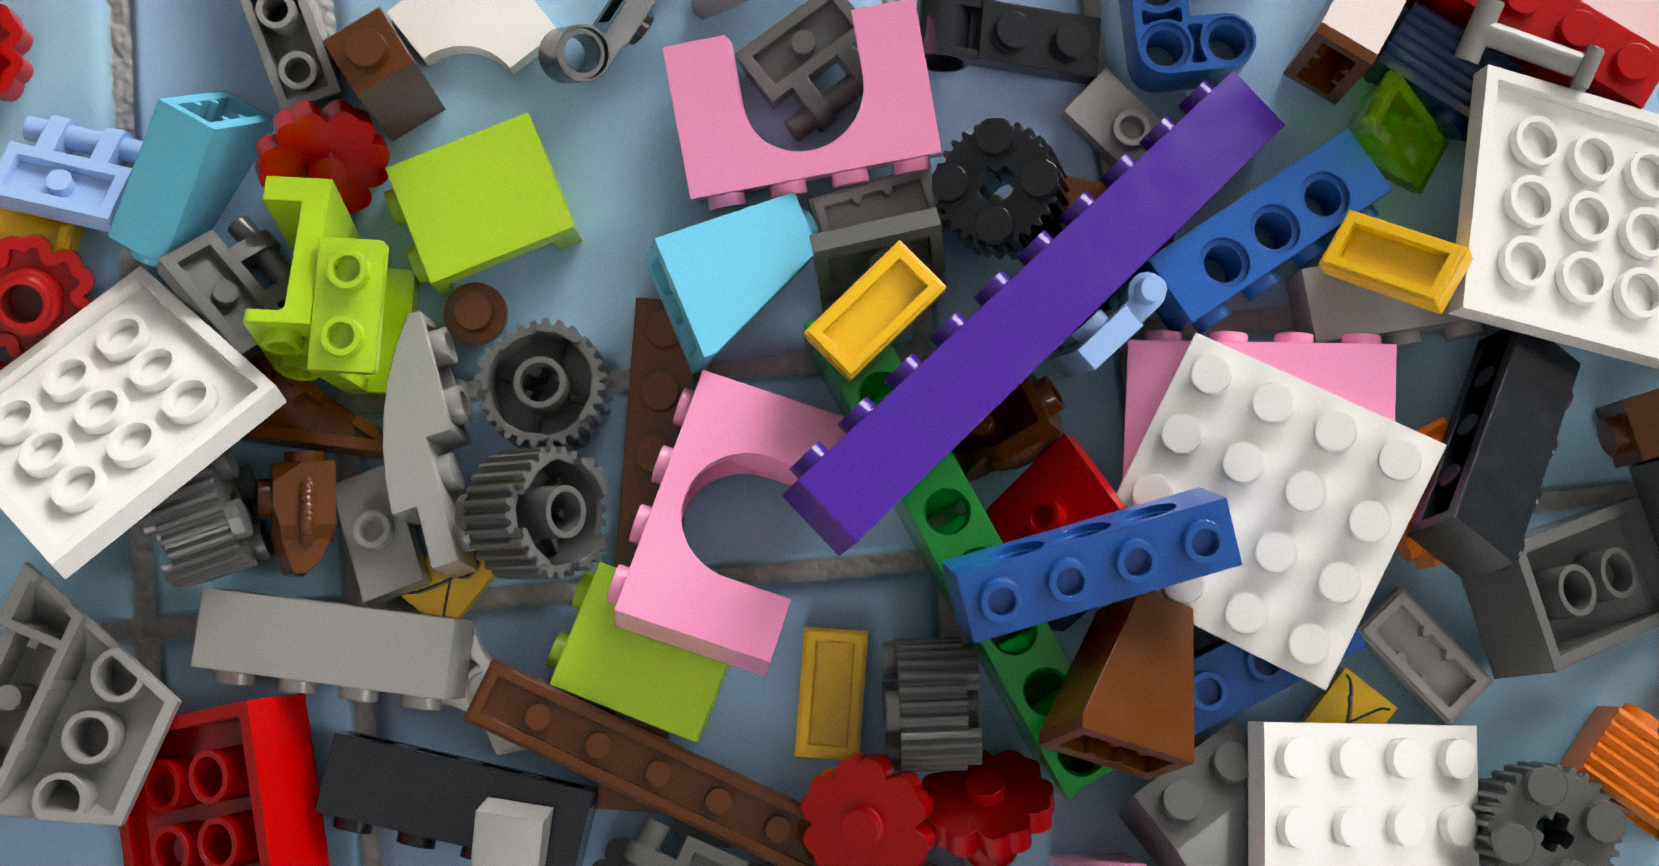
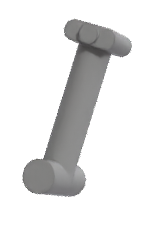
M1499 0L1477 1L1454 57L1478 65L1485 48L1488 47L1572 77L1569 84L1570 88L1585 93L1605 54V49L1589 44L1583 53L1497 22L1504 8V2Z

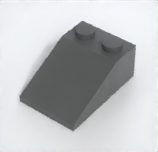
M1639 495L1527 529L1524 537L1525 547L1516 564L1503 571H1495L1467 582L1461 578L1494 679L1555 673L1659 627V553Z
M1232 720L1194 749V764L1156 777L1136 792L1117 814L1158 866H1248V735L1235 720Z

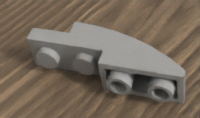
M240 0L281 111L291 109L296 103L303 100L315 103L343 93L336 63L323 43L328 35L316 0Z
M417 311L408 314L395 348L388 376L383 415L385 480L392 515L415 527L422 526L432 569L455 579L479 571L474 551L477 549H470L469 547L472 538L469 535H465L464 531L458 527L455 521V503L460 497L458 490L464 489L465 481L458 459L454 453H448V451L472 444L467 422L473 421V410L464 388L461 385H456L451 364L458 362V353L449 330L445 326L439 327L424 313Z

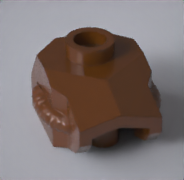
M1032 372L954 448L962 471L969 482L995 471L1016 470L1035 462L1060 437L1063 422L1058 412L1065 409V404L1056 386L1047 375L1038 379Z
M300 450L285 452L284 463L271 464L269 479H257V518L270 519L271 542L284 576L303 577L322 560L328 543L334 542V529L337 525L336 460L324 461V452Z

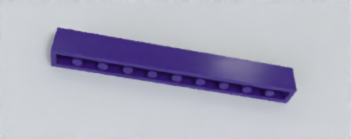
M1234 70L1215 88L1207 80H1204L1178 105L1186 115L1176 125L1168 116L1160 121L1139 142L1147 151L1140 159L1135 161L1126 153L1099 179L1107 190L1096 200L1086 191L1058 217L1066 228L1053 239L1045 230L1038 235L1016 257L1025 267L1012 279L1003 270L993 277L973 297L981 306L974 315L966 320L957 311L929 338L937 349L924 362H921L912 353L884 380L892 392L877 406L867 396L837 424L846 435L830 450L818 441L789 469L798 480L782 497L838 556L855 545L1286 126Z

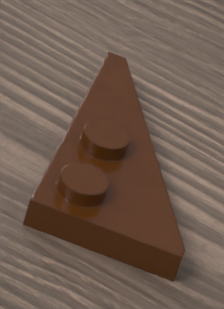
M263 352L248 360L277 386L287 402L239 441L384 459L383 433H381L378 427L360 415L356 416L332 400L326 392L310 381H299L284 377L274 369Z

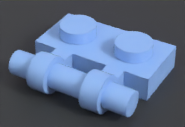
M53 115L49 120L28 116L23 124V137L25 140L37 143L35 146H30L12 141L9 142L0 159V208L109 232L132 172V168L125 166L127 163H135L143 141L133 139L129 131L108 127L101 132L79 127L75 119ZM74 151L91 154V157L89 159L71 154Z
M1150 272L1139 273L1126 280L1109 297V308L1105 312L1100 308L1094 311L1061 344L1063 348L1050 359V362L1065 378L1096 370L1143 326L1142 322L1160 307L1165 300L1167 292L1165 281Z

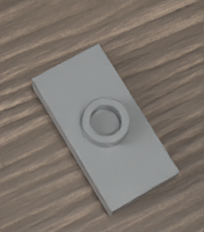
M1107 68L1099 74L1061 115V118L1112 166L1126 153L1135 161L1140 159L1147 151L1139 142L1162 121Z
M928 170L902 176L888 175L809 199L808 205L816 222L818 233L934 208L939 201L932 192L931 171ZM936 207L942 228H945L946 223L941 218L942 214Z
M384 465L336 483V506L363 603L373 607L430 585L431 580L415 526L392 515Z
M1402 586L1394 587L1360 621L1357 627L1367 645L1366 648L1441 725H1451L1494 682Z

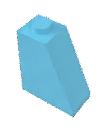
M225 90L158 99L108 237L129 248V254L135 260L157 267L158 259L212 230L256 160V142L261 137L272 134L273 116Z
M795 192L654 238L644 260L692 374L703 371L803 271L813 258L809 235L818 233V228L812 214L807 209L802 210Z

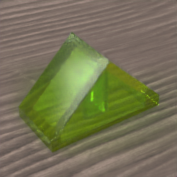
M1388 71L1361 99L1345 128L1350 129L1384 178L1409 192L1418 194L1422 193L1449 143L1400 72Z

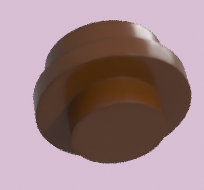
M479 282L467 283L458 287L448 297L444 307V321L449 332L457 340L467 345L481 346L494 341L502 334L508 321V308L504 298L492 286Z

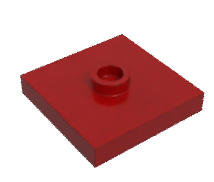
M1063 433L985 512L1002 542L1006 543L1127 507L1079 442L1068 434Z

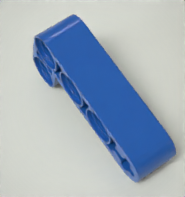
M1119 0L1127 70L1135 85L1146 92L1163 93L1194 90L1204 80H1207L1213 87H1216L1233 70L1239 75L1256 48V34L1252 25L1245 18L1237 14L1218 13L1190 16L1188 0H1165L1166 4L1161 6L1150 5L1144 0ZM1218 41L1228 45L1233 51L1234 59L1222 60L1216 57L1211 52L1208 43ZM1159 47L1166 50L1172 56L1174 64L1160 66L1154 63L1148 57L1146 49Z

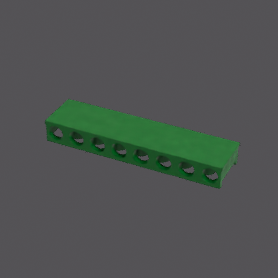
M813 319L804 323V331L814 323ZM804 337L805 349L844 417L866 396L877 406L892 392L884 380L902 363L892 345L850 384ZM951 451L894 506V509L955 617L941 561L1003 544ZM1048 622L973 643L964 633L968 642L972 643L973 648H977L980 664L1031 756L1040 764L1041 774L1044 779L1053 784L1054 793L1069 800L1077 795V790L1115 770L1039 746V731L1071 666Z

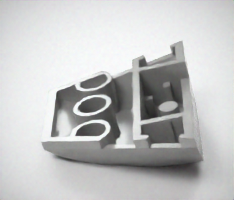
M25 562L0 613V626L5 627L0 637V816L123 826L127 822L182 700L31 563Z

